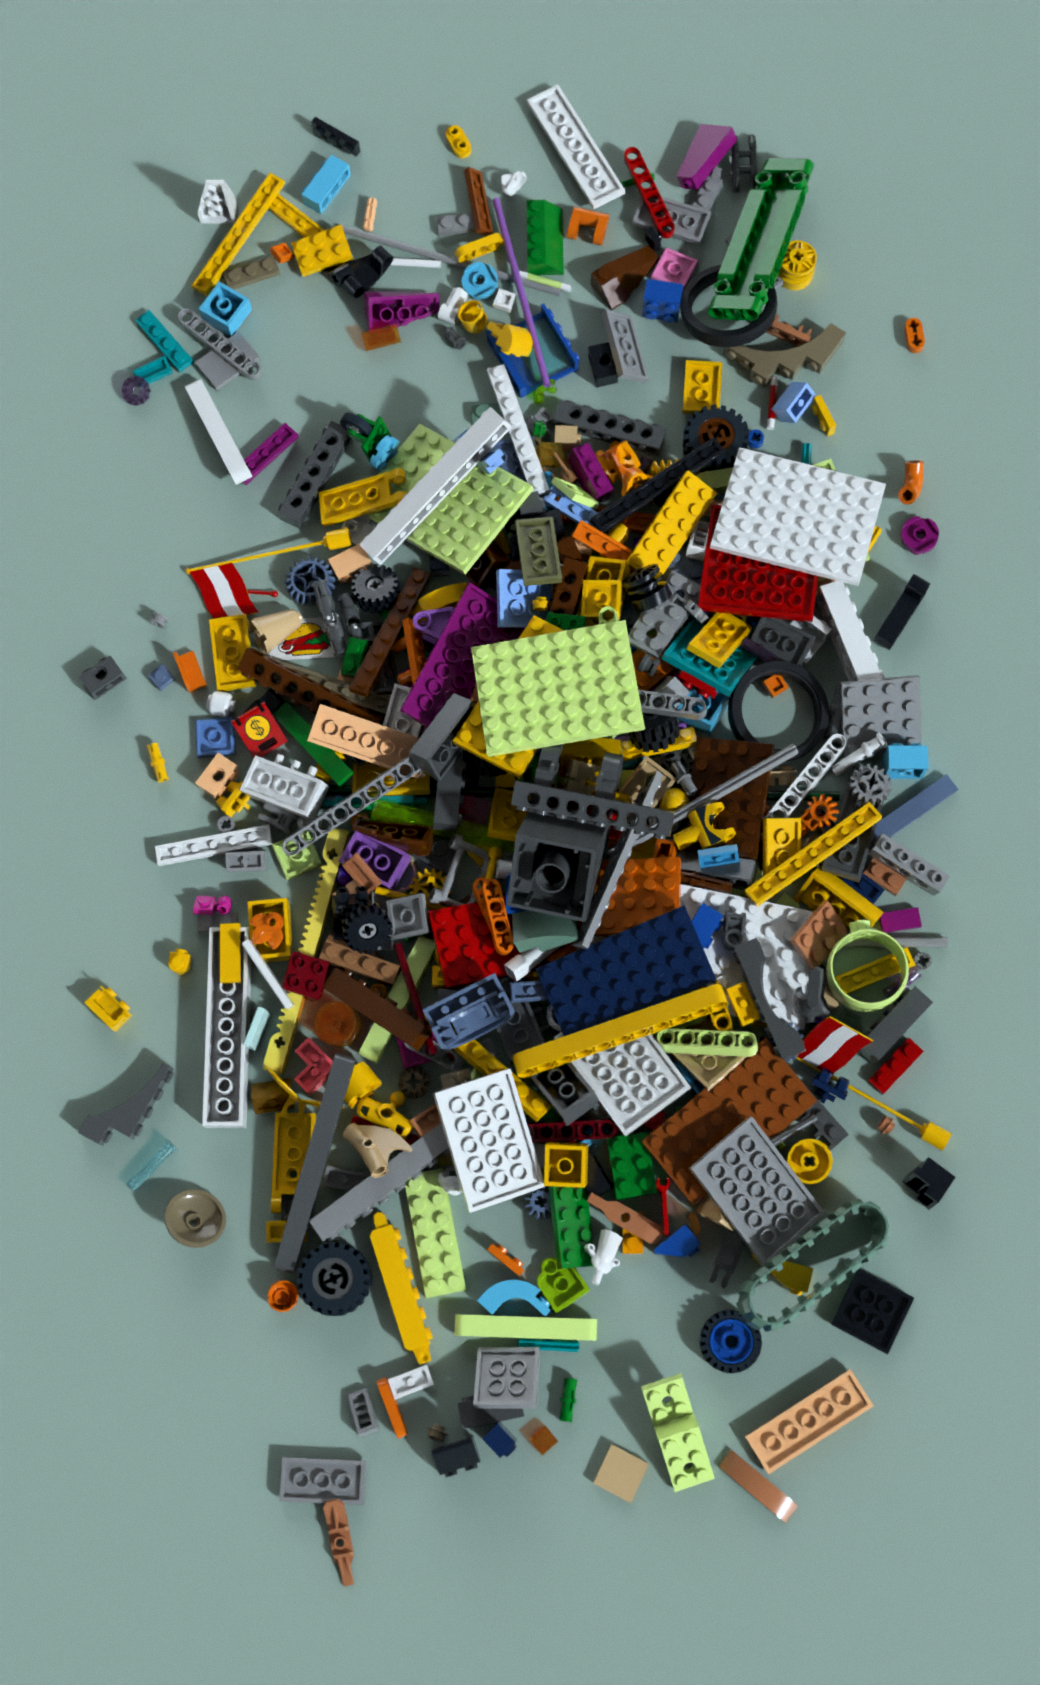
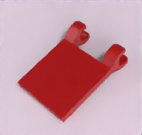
M667 1177L665 1186L659 1183L660 1178L656 1181V1188L661 1198L663 1236L669 1235L666 1191L670 1186V1179Z

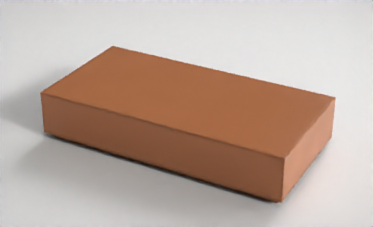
M355 853L342 864L343 868L359 886L366 887L368 894L382 883L358 853Z

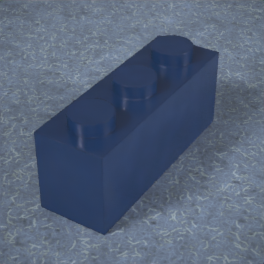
M498 1422L483 1438L484 1442L499 1458L503 1455L507 1458L517 1447L515 1445L517 1439L501 1422Z

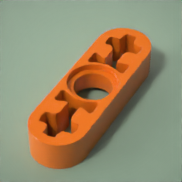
M384 1377L377 1380L378 1389L398 1439L408 1435V1431L398 1404L394 1399L388 1379Z

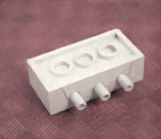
M277 754L274 762L255 755L240 791L250 798L268 803L312 821L315 819L329 789V786L322 780L314 778L317 768L310 766L306 775L298 772L301 762L294 760L291 768L281 765L284 756L281 754Z

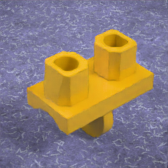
M231 781L227 790L232 794L229 798L222 795L216 801L225 815L231 818L235 812L240 813L243 808L246 810L250 809V806L247 804L250 797L240 791L242 781L240 783Z

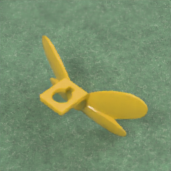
M266 1066L274 1080L290 1094L280 1113L281 1116L297 1123L307 1104L320 1107L321 1101L300 1099L272 1069ZM295 1102L299 1103L298 1114L290 1116L287 1113L289 1105Z

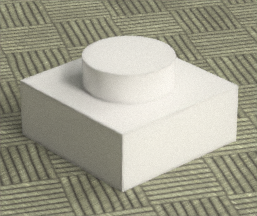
M499 289L493 303V308L510 313L516 300V294Z

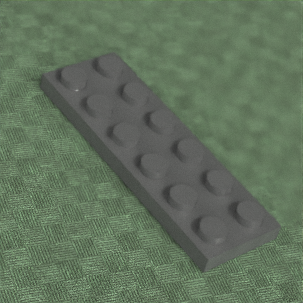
M853 766L849 780L855 770L858 771V767ZM849 780L835 826L864 806L863 800L856 801L857 795L851 796L853 790L849 789L851 784ZM875 802L874 807L879 813L881 812L883 802L880 805ZM877 823L827 857L823 862L821 871L859 883Z

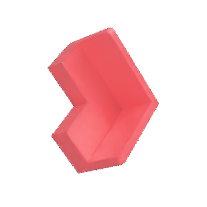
M308 1037L295 1050L308 1066L294 1080L311 1096L328 1080L333 1061Z

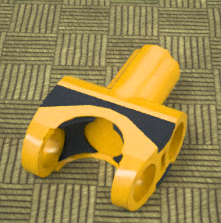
M722 802L703 806L688 814L692 826L673 835L680 851L698 842L702 850L705 848H716L736 835L734 828L717 830L713 827V820L725 808Z

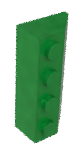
M527 200L528 273L534 275H564L563 210L546 200Z

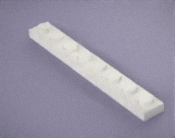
M505 364L488 368L487 374L501 414L511 427L508 433L525 481L532 485L534 489L532 492L538 491L539 496L549 494L550 489Z

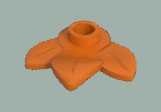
M276 912L267 915L260 913L253 916L250 920V924L255 927L252 933V943L262 944L268 942L273 950L278 948L283 940V932L281 930L284 925L283 917ZM272 919L276 920V924L274 926L271 925Z

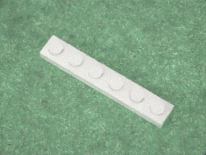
M268 824L155 846L158 866H164L228 852L268 846L273 844L271 827Z

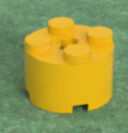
M364 1061L354 1066L346 1093L345 1102L351 1109L358 1105L363 1096H370L371 1098L374 1095L373 1091L382 1085L381 1080Z

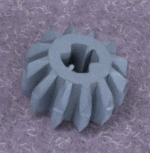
M546 1186L542 1188V1191L537 1189L536 1193H533V1191L528 1192L532 1196L531 1198L524 1197L525 1201L531 1202L524 1205V1208L532 1207L528 1215L531 1216L534 1212H537L535 1216L537 1220L540 1218V1213H543L544 1220L547 1219L545 1212L548 1211L551 1215L549 1191L545 1192ZM539 1197L547 1201V1203H544L543 1208L535 1205V1201L538 1202L537 1198Z

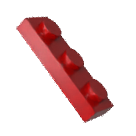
M908 1038L868 1082L883 1095L924 1051Z

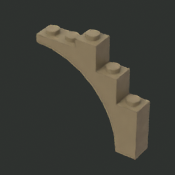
M830 323L820 335L799 347L782 351L754 350L744 346L724 347V354L729 360L739 363L745 370H750V379L755 384L765 388L776 372H779L784 378L793 380L801 368L806 365L809 370L820 374L844 342L846 332Z

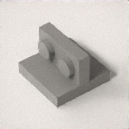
M420 893L386 901L388 916L393 926L391 928L393 931L391 940L430 933L428 911L432 910H428L426 906L425 894Z

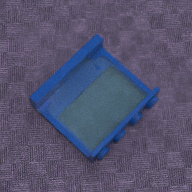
M544 303L541 304V312L532 316L551 384L577 371L580 359L578 354L570 348L571 343L567 337L564 338L560 324L554 321L551 309H547ZM525 320L514 325L528 330ZM490 330L486 331L487 342L500 364H505L510 381L520 398L544 387L533 346L529 357L521 356L519 358L512 353L507 355L500 350V346L495 344L497 338L491 335L492 332Z

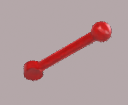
M247 590L249 594L271 595L274 598L278 596L276 590L272 592Z

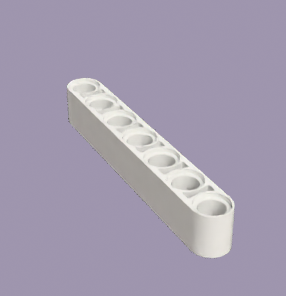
M202 379L185 386L235 484L238 485L253 477Z
M834 734L828 739L764 818H773V814H780L782 818H790L842 754L846 746V739L843 735ZM837 742L841 747L835 748L832 743ZM820 757H827L829 762H823ZM815 771L818 776L812 777L808 772ZM803 785L806 790L800 791L796 786ZM785 800H792L794 802V805H787L785 803ZM761 832V837H760V841H761V842H763V833H762V832Z

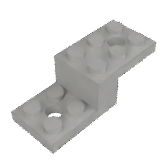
M673 570L666 579L672 592L671 597L662 604L642 612L628 634L630 645L658 660L674 635L677 637L690 616L686 608L670 601L674 594L682 592L684 594L683 599L686 602L691 600L697 604L699 601L701 585ZM649 630H654L657 636L649 638L646 633Z

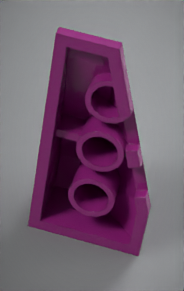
M364 292V310L368 333H388L393 331L392 329L438 313L440 310L439 293Z

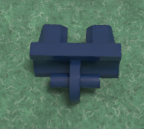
M824 1067L818 1075L815 1074L811 1083L819 1087L816 1094L822 1096L820 1102L824 1104L826 1099L834 1102L835 1096L845 1100L848 1093L849 1080L840 1076L836 1084L830 1082L829 1079L833 1072Z

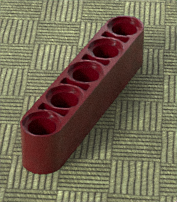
M613 1119L575 1120L569 1125L572 1128L571 1136H566L563 1133V1127L565 1126L563 1121L527 1123L528 1128L532 1130V1142L611 1138L618 1131V1126ZM604 1123L612 1125L613 1131L611 1134L603 1131ZM585 1124L591 1125L593 1129L591 1135H586L583 1132ZM545 1126L552 1129L551 1137H546L543 1134Z

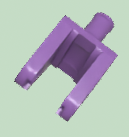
M454 607L421 611L414 615L413 625L417 631L425 634L422 635L424 642L432 646L436 644ZM426 618L427 621L419 623L421 626L417 624L418 619Z

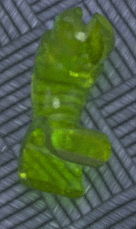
M550 379V384L555 385V380ZM543 385L539 386L533 394L535 403H543L545 391L556 393L557 387L544 388Z

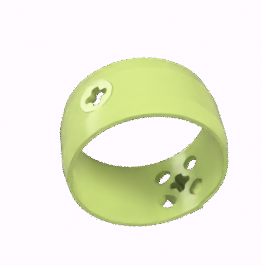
M870 920L850 922V933L835 944L826 964L827 984L834 997L847 1008L859 1012L880 1011L895 1002L907 984L909 965L906 954L893 937L884 932L871 929ZM858 940H870L885 946L895 956L900 967L901 981L898 991L890 998L875 1003L861 1002L851 998L839 987L834 977L833 958L836 952L844 945Z

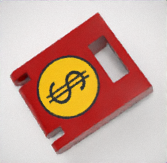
M265 702L260 703L264 711L261 712L256 705L238 716L237 718L241 725L238 726L235 720L231 721L253 759L255 755L263 757L288 741ZM272 737L275 738L277 742L262 751L259 750L258 746Z

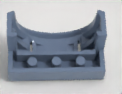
M493 973L423 1009V1012L441 1049L450 1050L479 1038L511 1019L515 1010L496 974ZM487 1002L490 1003L495 1015H493ZM450 1021L452 1022V1024H453V1026H454V1028H455L457 1034H455V1032H454V1030H453V1028H452V1026H451V1024H450Z

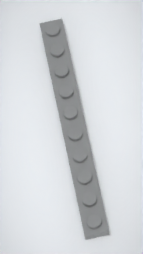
M659 771L647 773L634 804L651 807L654 802L653 797L661 786L662 773ZM630 813L627 821L635 824L637 822L636 814ZM626 828V831H622L594 894L588 917L585 922H582L578 931L579 940L574 941L572 945L578 950L588 949L594 941L593 936L596 929L601 925L602 915L607 910L609 899L617 888L618 878L624 872V864L632 853L631 848L634 842L639 837V834L633 833V829Z

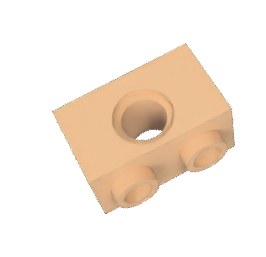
M217 753L195 784L200 790L218 800L220 796L225 795L230 782L237 779L239 768L235 763ZM223 774V778L220 781H215L217 775Z

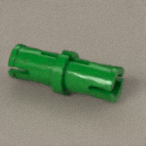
M564 1378L563 1395L560 1397L562 1402L559 1421L572 1422L574 1403L577 1400L575 1399L578 1379Z

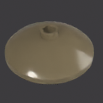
M197 1189L186 1190L174 1196L169 1202L165 1211V1225L169 1234L178 1243L191 1248H202L213 1244L219 1239L226 1225V1214L220 1201L212 1194ZM190 1222L195 1223L196 1226H191Z

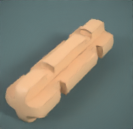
M369 197L367 199L365 221L363 222L364 231L371 232L373 230L375 208L377 206L376 198Z

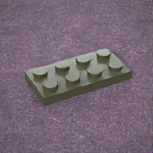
M553 517L515 520L524 586L562 583Z

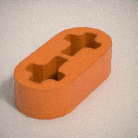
M910 318L904 327L907 348L912 353H919L925 344L922 323L917 318ZM910 325L916 327L915 332H913V328ZM914 338H916V343L919 344L918 346H915V344L913 343Z

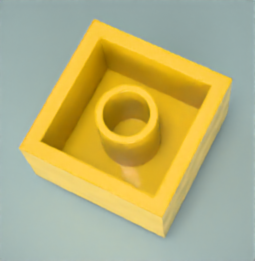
M547 1142L545 1144L544 1186L585 1188L588 1176V1143Z

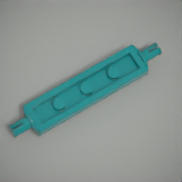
M414 795L382 796L361 810V812H370L372 809L390 811L391 808L407 811L410 808H415L416 804H428V797H416ZM346 797L323 800V807H332ZM354 797L351 800V805L354 807H359L362 803L359 797ZM338 808L341 812L346 813L344 809Z

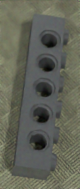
M559 400L553 418V428H555V425L577 426V433H581L582 436L608 443H613L614 441L621 443L625 440L632 449L656 456L660 454L666 429L660 425L647 424L638 419L632 420L624 415L610 414L606 410H595L590 406L577 405L569 400ZM576 415L578 418L574 419L571 416ZM590 420H595L596 422H595V423H589L588 421H590ZM607 425H613L614 427H613V428H607L606 426H607ZM624 430H631L632 432L625 433ZM646 434V435H648L649 437H648V438H643L641 435Z
M331 421L323 429L320 441L315 443L311 457H307L303 471L298 473L296 483L293 487H290L285 502H282L279 506L278 513L282 521L299 529L303 526L319 498V492L323 491L352 440L340 424ZM330 442H335L334 445H328ZM322 457H327V458H326L325 460H323V461H320V460H319V459L322 458ZM313 472H317V473H318V474L315 475V476H311V474H312ZM305 487L309 488L307 491H301ZM295 503H301L297 507L293 506Z

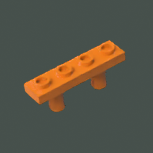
M408 617L402 620L405 636L399 639L393 648L397 653L407 648L410 670L397 676L398 682L403 686L410 682L414 685L427 660L425 658V645L422 640V634L415 629L413 620Z

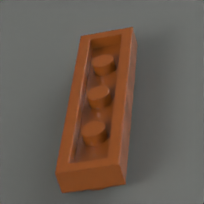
M467 167L464 170L475 232L489 236L493 234L482 172Z

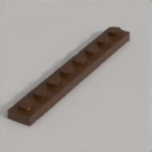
M413 568L349 686L350 692L368 697L404 629L402 620L410 618L431 579L430 572Z

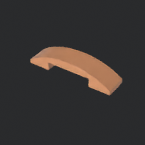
M730 1450L719 1464V1467L785 1523L798 1507L797 1504L733 1450Z

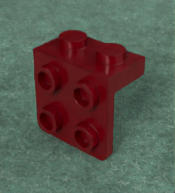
M292 952L282 984L283 990L305 996V999L309 1001L319 1000L323 994L324 980L329 972V962L299 952Z

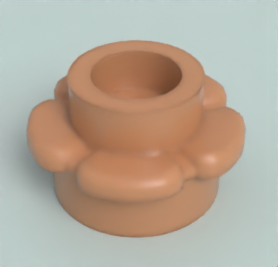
M886 1115L882 1118L877 1126L881 1134L885 1132L889 1134L895 1126L893 1123L894 1118H889Z

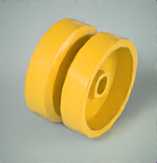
M808 1138L800 1140L792 1146L788 1153L787 1163L802 1183L814 1184L821 1182L828 1176L832 1169L833 1158L826 1144L818 1139ZM808 1157H812L814 1159V1163L812 1165H809L806 1162Z

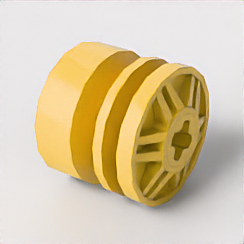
M798 240L789 243L778 273L779 277L784 281L782 287L788 290H800L810 284L814 275L817 254L809 243Z

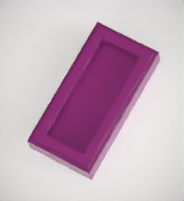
M918 907L884 912L879 918L881 931L884 933L922 927Z

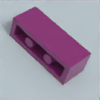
M587 443L573 448L568 462L579 478L582 488L599 503L608 501L614 488L590 444Z

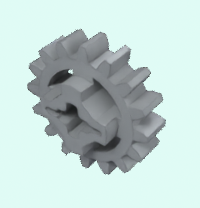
M867 764L866 769L860 766L858 771L855 770L849 780L851 783L849 789L853 790L851 796H858L857 802L863 800V805L870 802L874 806L875 802L880 805L883 800H887L888 794L892 791V788H890L892 781H887L890 775L883 774L884 768L879 771L877 770V765L871 768L870 764Z

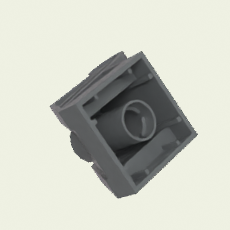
M563 744L542 747L534 779L535 784L555 788V782L561 766L559 757L562 753ZM610 752L605 753L601 770L595 781L597 782L595 796L615 800L622 773L623 755ZM536 793L531 794L530 802L533 804L538 802V795ZM550 797L549 805L552 808H556L557 805L554 804L553 797ZM595 805L592 806L591 812L588 811L592 816H595L598 812ZM529 808L516 833L507 906L585 922L590 912L606 854L611 825L606 824V827H599L594 825V821L586 820V823L575 822V818L569 816L566 819L556 818L554 813L547 812V815L536 814L534 809ZM569 808V810L572 811V812H575V811L577 810V809ZM609 809L607 816L612 820L613 809Z

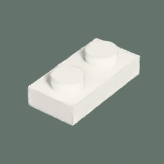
M428 1365L388 1379L395 1400L434 1385Z

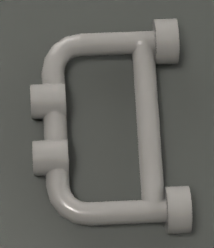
M454 833L449 841V848L456 850L442 890L433 888L428 898V902L437 905L439 902L449 907L463 905L447 896L465 850L482 857L483 866L479 870L477 878L486 877L490 861L488 852L463 841V836ZM471 891V898L467 904L477 902L473 891Z

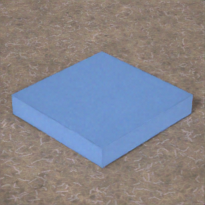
M234 717L196 720L198 758L215 757L217 753L223 756L236 755L235 728L231 723Z

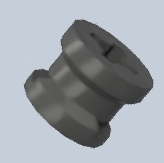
M646 654L638 670L640 672L644 671L649 677H652L661 661L658 659L654 660L651 658V655Z

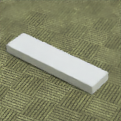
M249 939L242 943L243 947L285 1009L294 1007L295 1004L286 991L283 990L282 985L252 941Z

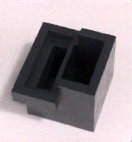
M928 1157L907 1174L902 1183L919 1194L916 1201L929 1210L940 1202L956 1177Z

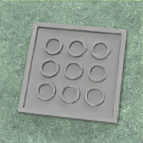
M919 675L841 682L842 735L846 739V746L843 750L844 758L862 747L863 742H868L876 737L878 732L884 737L888 745L902 743L903 746H910L913 743H921ZM882 748L874 755H884L887 748Z

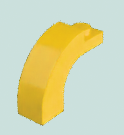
M468 583L448 585L423 596L418 600L419 604L416 605L412 613L413 617L421 611L446 607L455 608ZM420 618L417 622L427 621V619Z

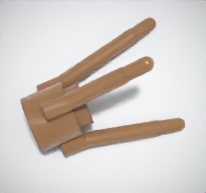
M560 450V454L567 467L557 453L554 452L553 456L563 469L560 473L561 479L576 484L579 478L574 473L563 450ZM542 467L543 472L548 471L544 467Z

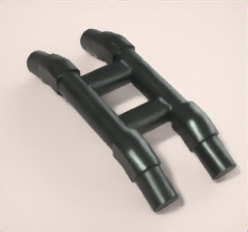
M753 134L748 136L749 150H738V137L731 147L733 193L739 192V173H750V190L756 189L757 158L756 140ZM739 157H749L750 166H739Z

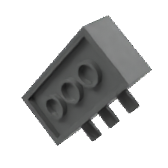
M508 976L499 980L511 1003L510 982L515 981ZM487 1002L493 1015H495L490 1003ZM529 1002L511 1003L515 1010L513 1016L496 1028L511 1065L514 1064L512 1057L516 1053L546 1043L542 1033L551 1030L552 1027L548 1022L538 1026L534 1016L544 1011L542 1004L531 1008Z

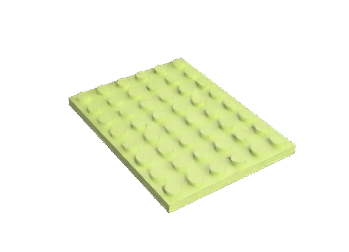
M419 423L397 450L398 453L388 461L387 467L379 472L378 475L395 468L404 469L406 481L403 484L391 483L392 494L398 491H404L408 494L415 487L416 483L428 473L431 467L436 465L443 454L448 452L455 443ZM475 466L405 540L466 575L534 489L531 484L500 467H497L491 474H488ZM394 507L364 516L378 524Z
M626 620L471 647L488 757L645 730Z

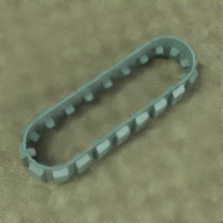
M861 1199L847 1202L827 1215V1218L815 1224L812 1230L805 1232L797 1238V1242L788 1245L781 1251V1254L774 1256L766 1262V1267H761L750 1275L751 1280L742 1283L737 1292L739 1298L736 1304L739 1315H742L746 1320L745 1324L755 1330L763 1328L765 1332L783 1328V1324H789L800 1316L799 1312L808 1310L816 1303L815 1300L823 1298L831 1291L832 1287L838 1286L847 1279V1275L853 1274L861 1268V1263L868 1262L876 1256V1250L884 1248L889 1238L887 1234L888 1228H890L887 1216L873 1202L863 1203ZM850 1211L854 1215L860 1211L870 1219L874 1231L870 1239L872 1243L868 1248L865 1246L859 1249L860 1255L853 1260L847 1258L844 1261L845 1266L838 1272L832 1270L828 1273L830 1278L822 1285L819 1282L814 1284L813 1292L806 1297L803 1294L797 1298L799 1303L791 1309L785 1307L781 1310L783 1315L777 1320L772 1316L767 1318V1322L762 1320L763 1316L755 1313L753 1303L751 1302V1296L756 1291L754 1286L758 1282L764 1284L768 1281L767 1274L774 1269L778 1272L782 1270V1263L789 1257L795 1260L799 1256L798 1250L805 1245L809 1248L814 1245L813 1239L820 1233L824 1236L830 1232L828 1227L836 1221L840 1224L845 1221L844 1215Z

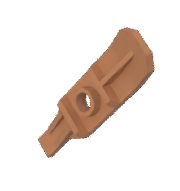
M591 1193L587 1200L588 1203L601 1209L609 1221L651 1245L660 1241L663 1235L662 1226L618 1201H606L594 1193ZM627 1214L629 1216L628 1221H622L621 1215Z
M339 1499L328 1500L323 1506L326 1517L333 1560L340 1568L343 1586L354 1585L351 1569L354 1551L345 1505ZM337 1539L344 1541L342 1547L337 1545Z

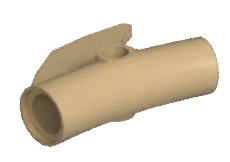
M351 1123L343 1132V1137L357 1150L367 1165L371 1176L374 1178L382 1177L389 1171L388 1160L392 1151H412L411 1146L389 1128Z

